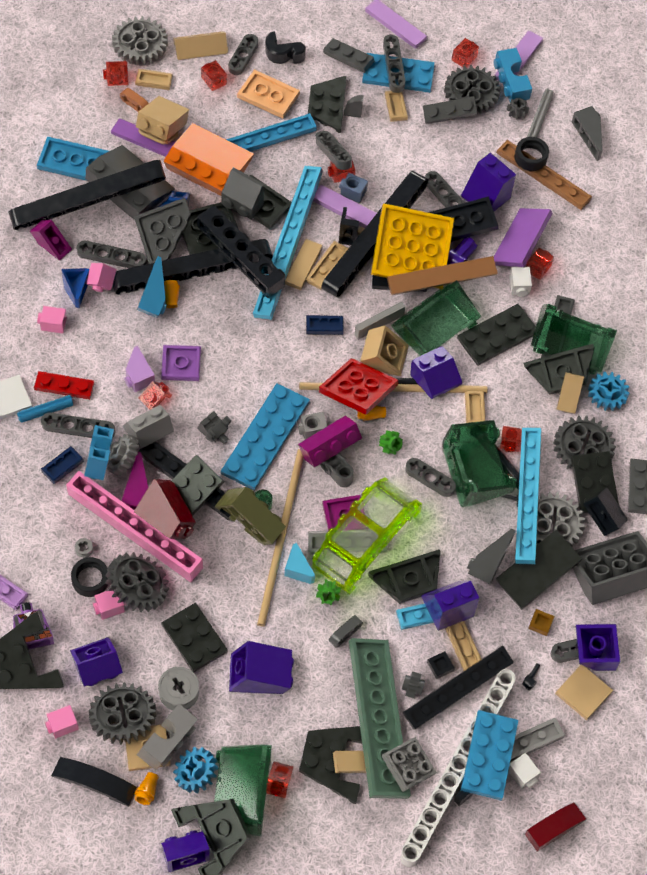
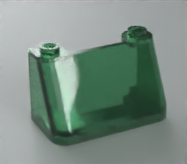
M456 280L437 290L391 324V327L421 356L438 348L466 327L468 329L473 328L478 324L477 320L482 316Z
M551 304L542 305L531 342L533 352L541 355L544 352L553 355L593 344L595 349L589 374L601 373L617 330L609 327L604 328L599 324L595 325L567 314L563 310H556L557 307Z
M494 420L452 424L443 439V452L451 478L456 484L455 491L461 507H470L510 494L516 488L515 478L511 474H504L495 443L500 436V431L496 427Z
M272 745L222 746L221 750H217L216 763H219L214 802L234 799L250 835L261 836Z

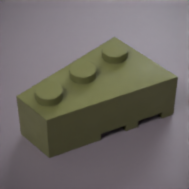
M248 487L228 489L215 505L216 509L220 510L222 508L231 515L230 520L233 522L238 520L245 526L244 531L263 545L273 544L286 527L281 522V518L273 514L268 509V505L260 501L255 496V492Z

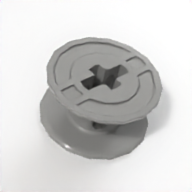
M173 667L165 671L158 682L161 702L171 710H174L178 704L186 710L190 709L199 697V681L197 676L185 667ZM175 684H177L180 689L182 688L183 694H181L178 689L175 691Z

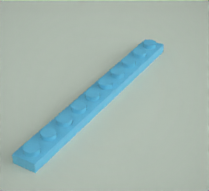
M304 166L272 257L273 264L278 269H281L286 277L323 173L322 167ZM282 289L270 298H267L260 291L253 311L254 318L272 320Z

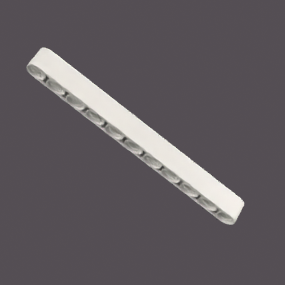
M503 669L498 673L478 710L499 714L515 683L516 677L514 672L509 669ZM505 678L509 680L510 683L504 684L503 682H501L500 679ZM497 695L501 700L496 701L491 696ZM477 713L402 848L400 860L407 867H413L419 862L463 780L469 753L463 747L470 746ZM460 763L464 769H456L454 764ZM450 780L455 786L447 787L444 782ZM441 798L445 804L439 805L435 802V799ZM432 816L435 822L429 823L425 820V817ZM423 834L426 839L419 841L415 838V835ZM413 852L416 858L408 859L405 853Z

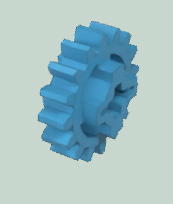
M603 372L602 376L597 374L595 379L592 378L588 387V397H593L592 403H598L597 408L604 406V411H606L610 407L614 411L615 406L620 409L622 404H626L630 394L628 392L629 386L625 385V379L620 380L621 375L615 377L613 372L610 375Z
M193 747L192 752L186 750L185 757L179 756L181 762L175 763L178 769L173 771L177 775L174 780L179 783V787L189 793L192 790L195 793H199V788L205 791L207 783L209 785L213 784L211 778L217 777L214 771L218 770L219 767L215 765L217 759L213 757L209 750H205L203 747L200 749Z

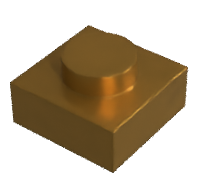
M536 609L528 629L547 636L555 616Z

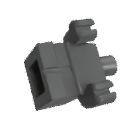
M213 411L200 422L197 429L207 440L216 442L219 439L225 444L229 440L225 433L232 421L228 416L221 420L217 416L218 414Z

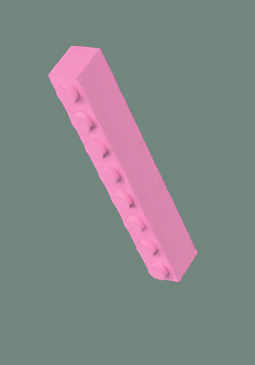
M80 471L66 484L69 496L190 583L203 569L202 558L177 540L166 537L135 514L132 508L90 478L85 477Z

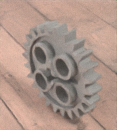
M135 16L133 21L128 18L127 23L122 21V26L117 25V30H114V35H112L114 52L118 53V57L123 56V61L129 59L130 64L133 61H136V65L141 61L144 65L146 61L152 63L153 58L158 60V55L163 56V51H166V46H168L166 29L162 28V24L157 25V20L151 22L150 17L144 20L142 16L138 20Z
M551 492L548 493V497L541 493L540 499H538L537 544L550 535L554 507L557 508L553 531L565 532V534L561 535L571 547H573L574 543H578L579 537H582L585 528L583 524L585 518L581 517L583 514L582 510L577 511L579 504L572 505L574 499L567 501V495L559 498L558 492L555 497L552 496ZM541 510H546L549 513L545 514ZM560 514H566L568 517H563ZM539 527L545 528L546 531L540 530Z

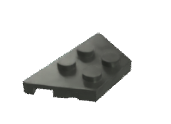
M346 76L314 84L310 88L308 114H311L313 120L319 121L324 126L328 125L336 129L338 133H341Z
M593 344L524 362L523 364L550 395L561 392L565 372L584 376L582 386L586 385L595 348Z
M438 549L369 571L368 576L399 604L419 598L421 595L437 589L441 551Z

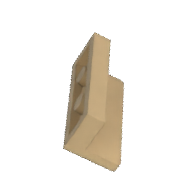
M224 31L173 38L178 60L228 53L226 32Z

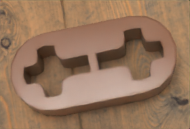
M126 88L120 93L122 101L137 112L149 104L147 100L130 88Z

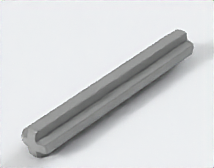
M545 89L527 137L538 136L553 97V90Z

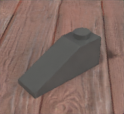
M593 106L574 112L572 124L596 161H598L602 154L601 117Z
M510 529L480 552L475 559L471 558L467 569H469L468 574L491 584L516 530Z

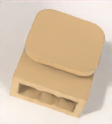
M158 96L138 112L136 127L139 128L138 132L141 135L160 144H169L178 137L179 130L187 124L189 109Z

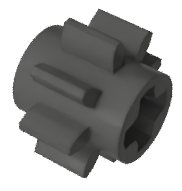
M521 98L511 99V103L507 106V111H510L509 117L512 116L516 120L521 117L524 119L525 114L529 111V107L526 106L527 101Z
M412 671L411 676H405L402 690L406 691L405 696L415 699L416 694L422 695L425 680L421 679L422 674Z

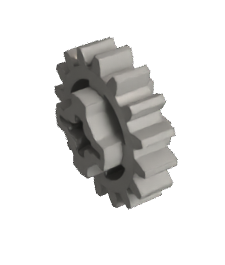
M124 434L123 437H119L118 442L115 441L112 445L107 467L109 472L121 476L122 473H126L127 468L130 469L134 464V458L138 454L137 449L139 448V445H137L138 440L135 437Z

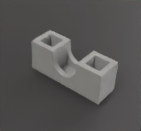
M178 704L161 725L168 731L170 739H163L154 733L137 753V756L155 771L160 765L165 767L172 758L169 754L173 750L177 752L184 744L182 738L184 736L189 738L196 729L193 725L198 719Z

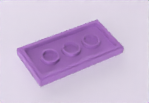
M519 209L494 255L496 266L525 267L553 214L551 209Z

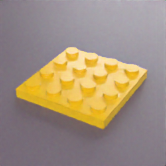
M383 203L371 275L387 278L388 276L447 265L454 218ZM438 286L434 288L442 289L443 286Z

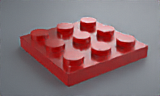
M351 358L319 386V393L367 415L398 386V380Z

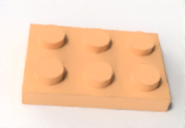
M254 69L237 93V98L283 119L300 95V90Z

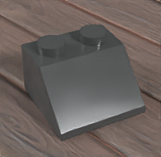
M233 167L222 190L221 203L226 208L233 209L241 216L252 220L263 206L264 184Z

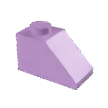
M138 346L133 349L126 367V377L124 378L128 388L132 387L134 392L155 384V375Z

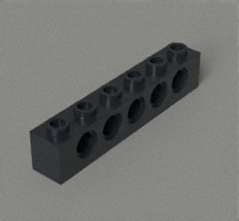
M213 205L197 216V227L267 298H270L285 287V273L278 269L272 260L266 257L261 252V249L254 245L249 237L242 233L237 225L226 217L221 209L219 210Z

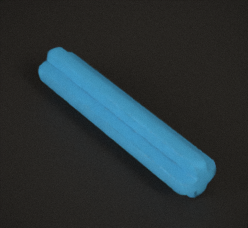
M68 395L19 411L17 413L20 422H25L43 416L46 413H52L73 406V400Z

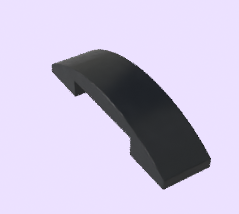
M63 757L59 758L51 775L69 784L72 782L105 795L110 800L128 807L137 789L133 784L109 772Z

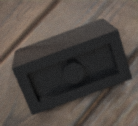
M343 207L338 243L352 245L358 237L359 221L346 219L347 207Z
M605 488L597 496L584 503L585 508L604 536L620 529L628 520L608 488Z

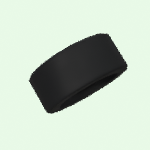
M523 138L517 144L514 155L515 161L524 170H540L547 163L549 147L540 138ZM527 148L536 149L541 153L542 157L535 160L528 159L522 154V150Z
M94 557L79 560L71 571V582L75 591L85 597H95L94 595L103 593L108 587V584L105 583L108 579L105 576L108 572L106 564ZM85 568H97L102 574L101 582L93 587L81 585L78 576Z

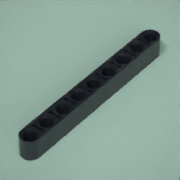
M153 160L9 210L8 213L13 230H19L22 227L27 228L36 225L42 220H50L165 180L166 176L161 160Z
M412 170L385 204L410 209L426 189L429 179ZM381 209L323 280L321 288L324 291L339 298L374 255Z
M259 239L251 241L261 249V252L266 257L272 260L273 254L268 240ZM219 248L162 261L164 281H184L192 279L194 276L201 277L210 275L212 272L219 273L228 271L227 269L238 268ZM155 263L116 271L113 281L115 294L121 295L120 293L123 292L130 293L139 291L138 289L140 288L145 289Z

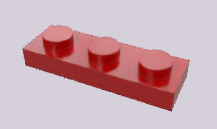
M38 371L34 390L90 400L94 380Z

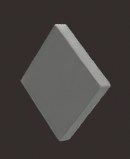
M416 737L382 755L402 792L437 773Z

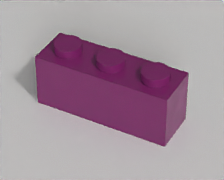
M345 415L302 441L298 446L304 460L315 468L361 440L362 436L357 423Z

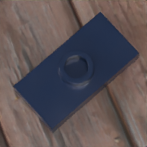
M306 315V334L343 335V316Z
M70 446L42 467L41 472L54 485L82 464L84 459Z

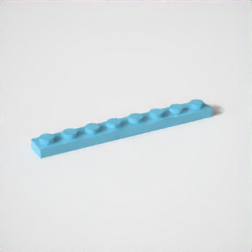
M522 428L516 564H536L541 428Z

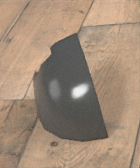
M364 95L354 96L347 102L344 116L361 118Z

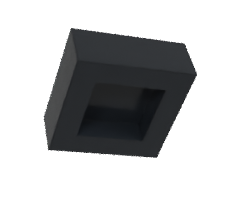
M446 651L427 659V664L436 679L455 670Z

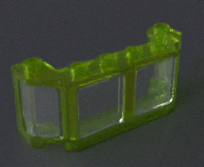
M386 477L375 481L371 487L367 486L361 494L362 497L351 504L350 511L347 514H342L338 519L337 526L335 528L331 527L328 530L323 544L312 557V567L330 581H336V585L349 595L356 588L354 584L363 577V573L406 522L411 521L412 517L416 518L422 509L421 502L417 499H412L391 484Z

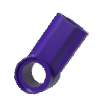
M464 238L454 250L451 249L449 251L447 265L467 261L478 245L472 238Z

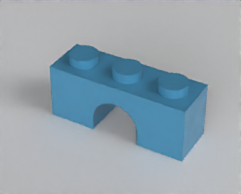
M517 48L497 51L493 63L495 69H498L499 81L504 85L505 96L508 97L510 103L511 99L517 98L529 100L532 86L528 76L513 74L520 71L522 63Z
M95 425L89 448L85 477L104 480L114 429Z

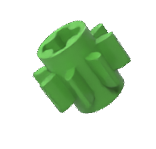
M387 430L386 434L380 436L379 446L383 447L382 452L396 454V451L402 448L403 439L399 437V432Z
M325 579L323 585L318 584L316 597L322 600L321 604L327 603L332 605L334 600L339 601L341 587L336 586V581L332 582Z

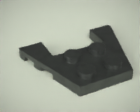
M35 611L0 638V689L64 687L59 669L41 675L37 674L24 638L25 635L44 629L38 611Z
M360 726L308 731L299 772L326 786L339 796L341 795L348 799L351 803L356 804L360 784L339 780L340 773H335L333 752L345 751L347 741L362 744Z
M234 799L171 809L178 827H183L197 819L215 859L198 868L200 875H220L252 838Z

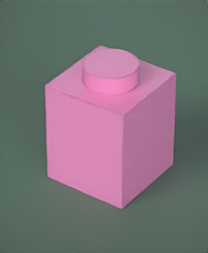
M91 263L86 284L92 286V290L97 292L111 290L117 269L104 263Z
M43 306L42 313L39 312L37 319L41 331L63 333L67 319L66 309Z
M106 591L94 595L95 603H93L95 614H100L102 620L125 612L124 603H118L119 598L112 597L114 591Z
M70 705L47 714L48 721L45 722L48 733H53L55 739L79 730Z

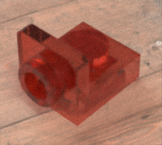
M503 426L500 449H504L507 452L519 451L522 429Z
M274 761L267 780L266 793L286 798L294 766Z

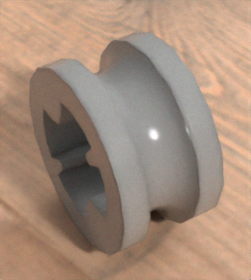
M86 538L79 539L75 543L76 554L82 558L89 557L93 552L92 542ZM84 544H86L88 550L85 551L84 549V552H82L80 546L84 547Z

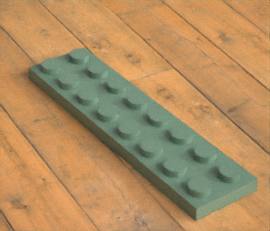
M351 638L349 640V649L369 798L408 799L411 796L410 789L402 792L382 758L384 753L403 744L388 640Z

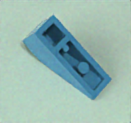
M159 256L156 258L137 308L138 311L158 318L159 314H164L167 304H164L165 289L162 259Z

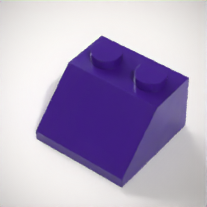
M443 346L423 354L411 362L410 376L415 379L417 384L431 399L462 385V379L454 358Z
M616 624L576 625L579 664L595 671H616L620 664Z
M109 637L70 650L84 687L94 686L99 681L113 679L123 673L117 651Z
M190 831L183 837H169L165 839V842L161 843L168 873L210 861V849L203 831Z

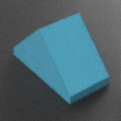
M297 543L293 544L284 576L309 584L315 583V574Z

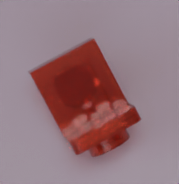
M152 381L138 398L151 410L159 406L165 397L170 398L172 394L168 391L169 387L163 382Z

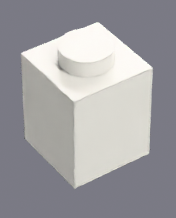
M512 267L509 276L511 295L519 297L530 295L532 287L530 267Z
M526 753L509 765L508 772L521 790L525 787L530 789L539 782L538 778L541 772Z

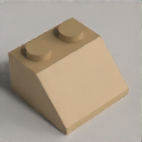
M386 326L368 330L360 361L380 372L401 376L409 345Z

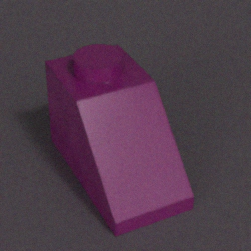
M42 220L29 231L37 243L58 260H61L72 250L52 220Z

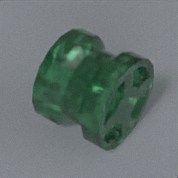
M264 489L256 491L255 496L260 501L265 502L270 510L272 508V494Z

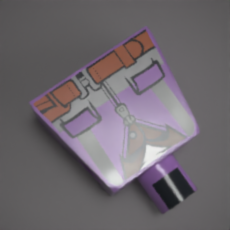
M26 602L21 604V614L13 616V628L35 611L39 612L44 629L24 636L28 649L31 650L54 644L52 632L42 609L33 611L32 603Z

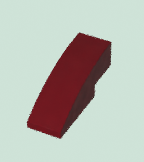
M573 802L527 829L525 836L538 852L584 822L586 818Z

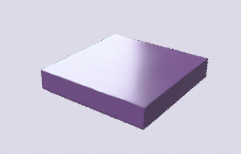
M163 345L161 380L199 381L201 346Z

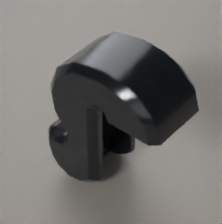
M273 31L266 36L265 53L273 63L282 64L293 59V63L297 64L304 61L306 46L302 42L277 44L276 34Z

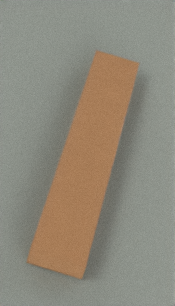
M506 140L496 153L578 209L582 210L592 199L591 195L546 165L537 171H527L519 167L514 157L517 146L509 140ZM522 150V154L526 158L532 160L536 159L524 150Z
M490 256L388 276L387 281L391 296L494 276L498 273L494 257Z

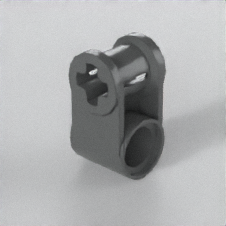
M340 452L320 464L322 469L340 487H349L352 484L353 468Z

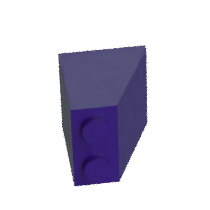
M490 152L478 161L461 197L469 202L489 196L493 211H496L511 199L516 174Z
M471 580L457 581L421 595L438 631L474 617L479 602V596Z
M247 641L231 653L229 692L284 694L293 685V677H291L294 664L292 650Z

